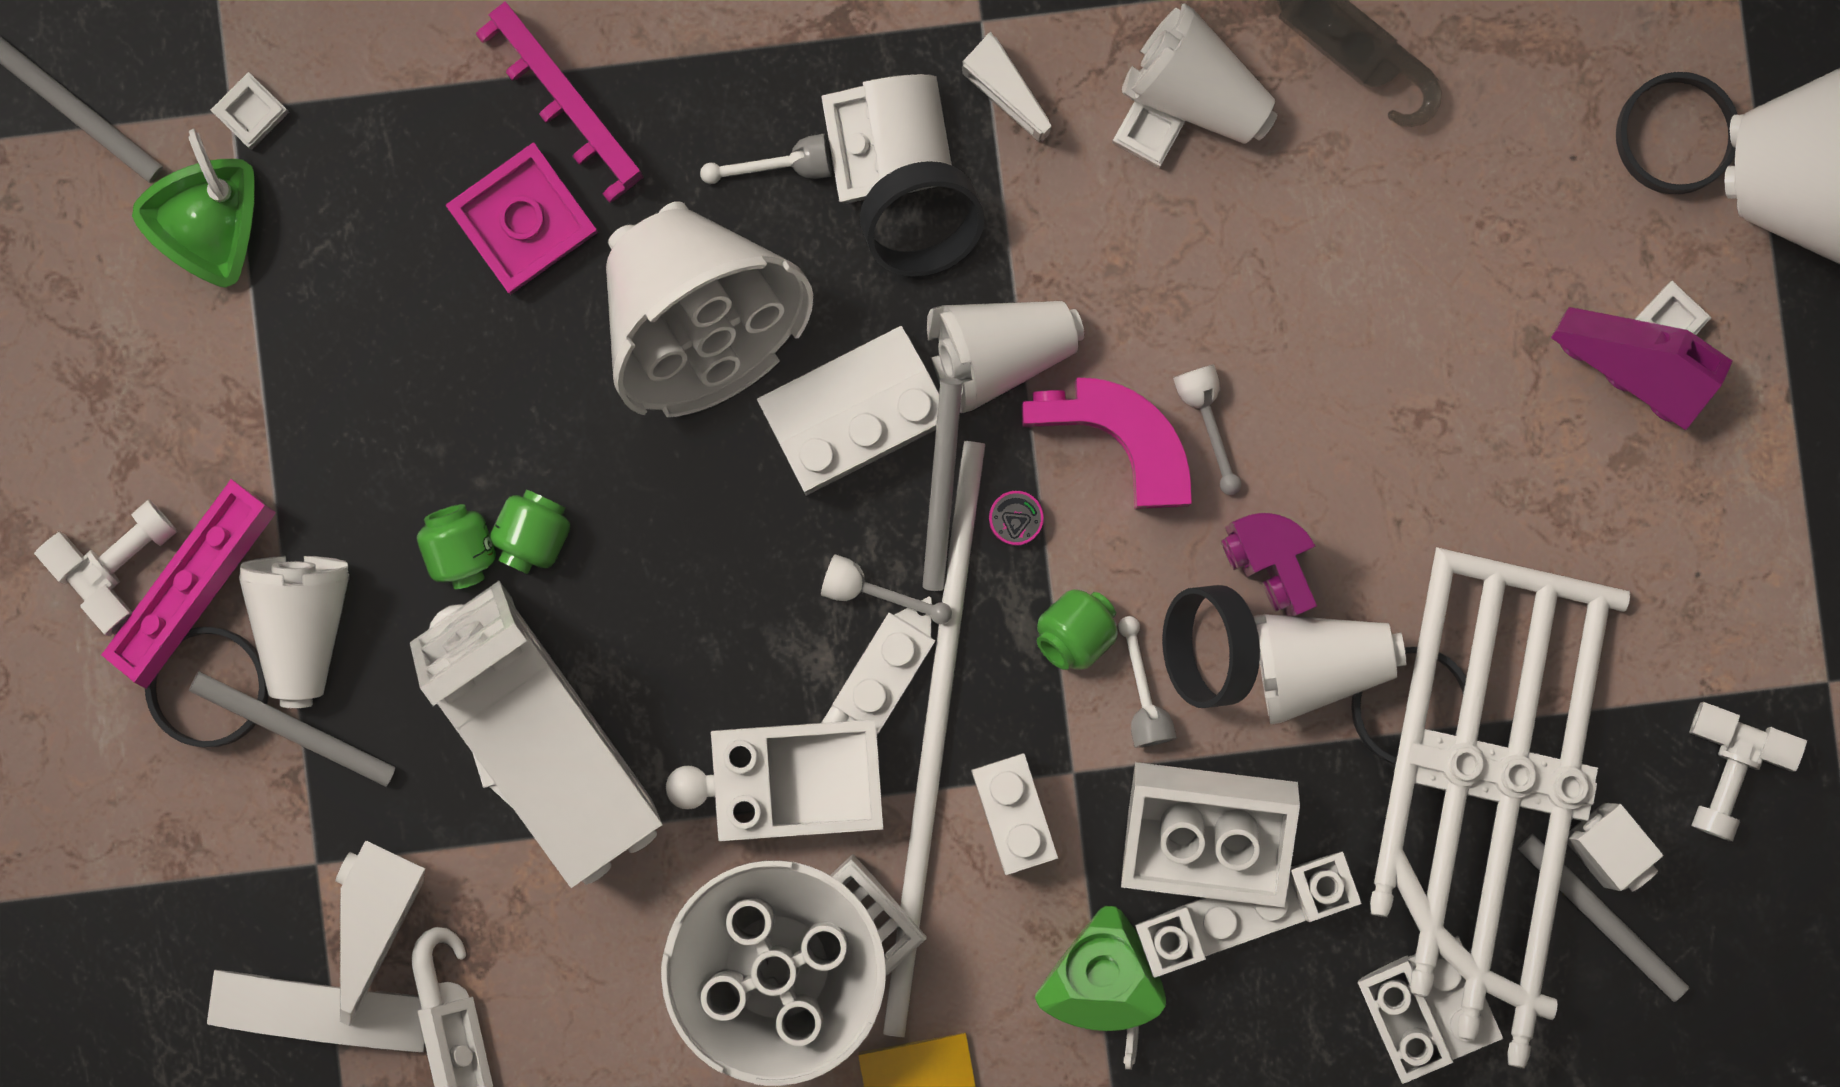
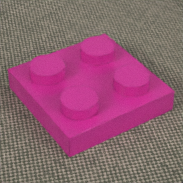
M534 142L446 204L448 210L510 295L598 233Z

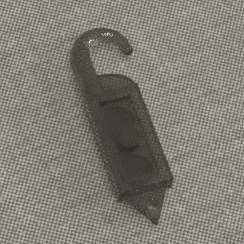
M1277 0L1281 10L1278 18L1360 85L1369 88L1381 87L1401 73L1422 91L1423 103L1416 112L1402 114L1391 110L1388 113V118L1400 126L1415 127L1425 124L1435 116L1440 107L1442 97L1437 77L1431 69L1398 44L1397 39L1350 1Z

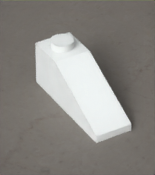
M368 841L364 842L358 855L352 852L348 853L336 877V882L342 884L340 893V1022L348 1026L351 1025L423 884L425 868Z

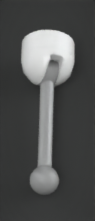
M1213 364L1176 376L1173 380L1182 401L1201 410L1222 474L1220 488L1227 495H1235L1241 489V480L1232 473L1210 406L1220 391L1219 378Z
M836 554L830 562L821 589V596L836 601H848L863 592L928 614L937 624L947 623L952 616V610L946 603L940 602L932 605L865 582L864 573L858 564Z

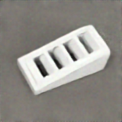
M989 32L963 61L962 74L1038 142L1040 140L1043 141L1051 130L1049 119L998 39Z
M853 854L830 875L844 886L854 878L860 886L852 893L860 901L868 894L875 900L867 909L872 920L883 910L891 917L877 930L881 942L897 927H900L906 933L884 954L886 976L927 939V936Z

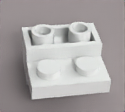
M917 74L881 78L863 82L861 87L821 96L839 202L852 203L865 200L869 191L880 179L908 164L933 161L952 165L936 76ZM933 187L920 188V189H917V190H914V191H911V192H915V191H919V190H924V189H928V188H933Z
M1459 936L1454 937L1462 945ZM1439 952L1436 967L1432 970L1434 980L1428 996H1419L1411 993L1412 972L1416 969V964L1414 963L1416 954L1409 957L1407 955L1367 974L1358 981L1402 1084L1453 1063L1454 1059L1503 1039L1486 998L1483 1011L1479 1014L1481 1024L1475 1041L1458 1037L1459 1016L1463 1013L1461 1005L1466 980Z

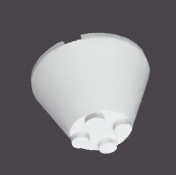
M1839 68L1745 114L1733 115L1730 123V140L1732 146L1736 147L1735 166H1728L1725 172L1726 196L1728 199H1737V209L1740 217L1840 264Z
M683 202L669 203L659 213L644 219L636 225L620 227L609 238L608 244L612 250L607 259L606 273L613 380L623 402L638 414L645 415L647 413L646 409L663 410L666 417H677L707 409L733 397L762 378L779 363L780 360L775 354L791 334L794 338L799 339L809 321L813 306V291L808 279L798 266L715 222L688 210Z
M760 861L741 865L718 875L702 886L687 901L676 917L667 938L662 958L661 981L664 1000L673 1025L687 1046L702 1061L720 1073L742 1081L764 1086H783L808 1081L825 1074L846 1060L860 1046L871 1030L881 1007L886 981V964L882 942L874 921L860 900L846 886L830 875L807 865L788 861Z

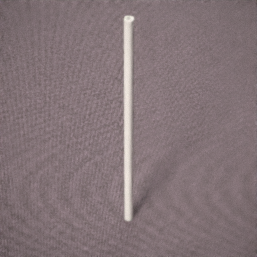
M964 441L942 598V602L950 606L952 616L947 623L939 624L900 906L919 928L985 450L984 443ZM900 927L897 928L896 943L906 934ZM917 948L891 972L883 1030L884 1035L905 1037Z

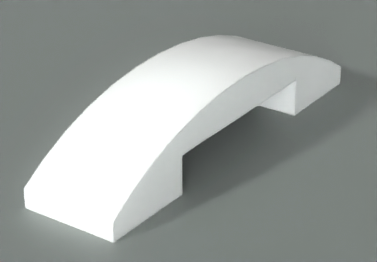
M214 970L207 1019L208 1025L260 1034L411 1052H424L425 1049L417 1011L422 1009L419 996L385 991H368L351 1025L348 1026L340 1022V987Z

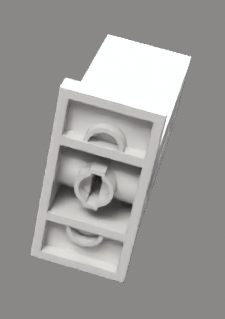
M500 581L410 642L420 689L433 706L439 705L570 888H573L581 881L585 885L593 883L609 871L612 866L610 861L627 849L630 853L637 852L653 841L657 836L655 830L663 824L652 798L516 610L512 597Z

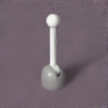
M819 134L800 139L793 147L790 156L720 167L715 163H707L701 168L700 176L705 183L715 184L721 177L792 166L799 175L805 178L819 179L831 177L832 167L827 138L825 134Z
M1126 616L1120 620L1118 629L1120 634L1126 637L1142 705V708L1134 715L1131 722L1134 748H1143L1177 739L1176 731L1169 713L1160 707L1152 705L1137 639L1140 624L1136 618Z

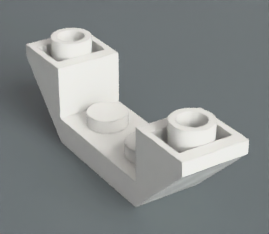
M1339 852L1291 867L1285 907L1201 898L1139 923L1135 927L1151 972L1155 978L1206 960L1205 956L1303 921L1312 922L1362 903L1344 853Z

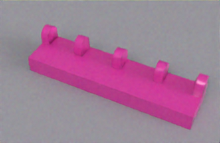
M506 1L490 12L488 15L491 20L476 32V36L482 43H485L501 32L521 57L506 70V74L510 79L515 81L531 69L554 98V101L539 113L545 123H548L564 111L588 141L572 157L581 165L597 153L617 177L618 181L610 185L603 193L609 203L613 202L644 177L638 167Z
M230 479L101 656L134 683L147 689L276 512L263 503L264 501Z

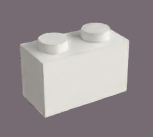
M1022 753L971 770L1004 874L1008 875L1058 859L1025 754Z
M1601 804L1589 815V821H1581L1569 832L1567 844L1604 888L1618 891L1630 888L1632 892L1639 889L1655 876L1658 870L1653 864L1664 856L1621 804Z

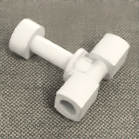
M147 500L131 514L137 524L100 557L92 550L83 556L70 539L61 532L49 538L34 553L58 582L64 584L69 582L84 600L80 607L103 634L107 636H112L119 631L132 614L129 607L113 590L120 583L114 573L151 540L162 546L177 533L173 524L150 500Z
M1701 702L1689 733L1721 745L1718 755L1727 759V763L1710 808L1698 806L1691 826L1733 842L1740 820L1731 817V813L1748 767L1759 770L1762 761L1795 772L1803 756L1807 740L1772 727H1768L1766 731L1759 730L1738 722L1740 717L1738 714L1706 702Z

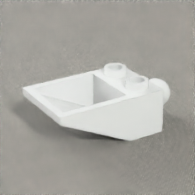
M876 720L711 731L714 775H705L702 770L694 766H682L675 769L669 775L666 782V793L669 800L675 806L682 809H694L703 804L707 797L716 798L718 841L883 829ZM737 746H744L751 753L750 763L742 768L735 767L729 759L731 750ZM747 801L754 806L755 815L752 820L740 822L734 817L733 809L737 803Z

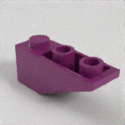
M1568 307L1551 336V339L1559 343L1564 352L1570 357L1580 361L1584 360L1603 373L1614 387L1622 391H1629L1648 404L1659 418L1668 422H1674L1684 430H1687L1722 386L1733 360L1689 330Z

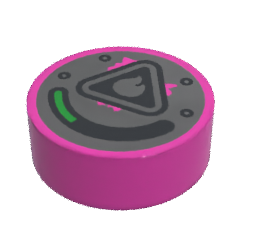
M1010 491L1002 494L993 503L989 513V524L993 534L1001 542L1012 546L1024 545L1036 538L1042 528L1044 519L1043 510L1039 502L1032 495L1023 491Z

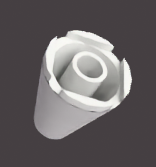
M1185 3L1182 4L1181 11L1178 8L1173 9L1159 24L1140 51L1145 54L1141 62V67L1143 68L1139 71L1131 66L1122 86V93L1131 100L1243 144L1249 142L1253 137L1258 141L1264 138L1277 118V113L1272 111L1275 104V99L1199 14Z
M1063 301L942 305L930 309L927 316L928 341L937 338L939 340V356L932 357L939 383L943 378H956L962 381L960 413L969 412L1072 356L1078 350V341L1084 339V328L1079 313L1076 309L1069 310Z
M286 556L260 558L243 562L240 568L239 580L268 695L272 698L280 699V706L284 708L310 707L313 705V698L324 694L349 580L348 563L335 558L304 556V562H286Z
M1269 614L1254 616L1259 636L1260 669L1270 724L1282 723L1397 678V666L1406 665L1402 633L1391 634L1389 623Z

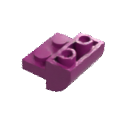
M1257 513L1233 521L1225 527L1228 537L1221 540V543L1232 569L1236 570L1242 567L1246 577L1267 569L1270 579L1263 581V586L1275 612L1284 609L1286 616H1295L1317 607L1296 558L1297 555L1316 547L1308 533L1301 526L1281 515Z

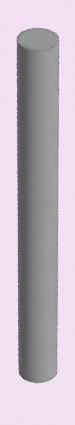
M0 36V64L147 182L152 183L163 169L160 163Z
M943 378L940 380L922 586L930 591L943 590L945 583L962 381L956 378Z
M199 671L189 688L190 692L385 787L394 774V766Z
M1532 833L1517 849L1540 871L1545 845ZM1563 865L1559 890L1673 1002L1681 998L1689 989V986L1568 867Z

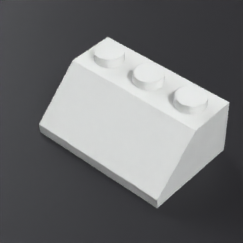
M899 326L757 398V401L807 496L935 431L939 393L903 327Z
M1135 762L1128 811L1121 887L1285 907L1300 809L1298 782Z

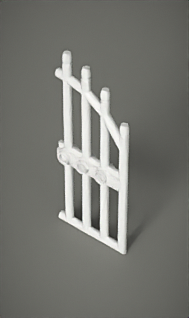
M1436 547L1374 884L1376 889L1372 892L1370 901L1371 914L1380 917L1388 916L1394 898L1392 890L1397 885L1420 931L1414 961L1416 969L1412 972L1411 993L1419 996H1428L1434 980L1432 970L1436 967L1439 952L1466 980L1461 1005L1463 1013L1459 1016L1458 1037L1475 1041L1481 1024L1479 1014L1483 1011L1487 992L1516 1007L1511 1031L1513 1040L1509 1043L1507 1053L1508 1065L1525 1068L1530 1057L1531 1046L1529 1041L1533 1039L1536 1017L1540 1016L1553 1020L1557 1012V999L1541 994L1571 820L1589 821L1591 805H1593L1597 786L1595 781L1598 768L1582 764L1608 612L1609 609L1625 612L1629 604L1630 592ZM1453 573L1484 580L1456 736L1425 729ZM1505 585L1536 592L1508 747L1477 741ZM1557 597L1588 604L1560 759L1530 753ZM1414 784L1446 791L1427 895L1403 851ZM1467 795L1498 802L1471 954L1443 926ZM1519 807L1549 813L1550 819L1520 985L1490 971Z

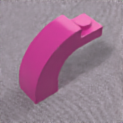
M1076 378L1074 400H1066L1065 391L1049 390L1033 392V401L1022 403V427L1084 425L1100 429L1111 435L1125 450L1131 464L1134 509L1189 507L1192 504L1189 465L1177 433L1167 418L1151 402L1135 391L1106 380Z

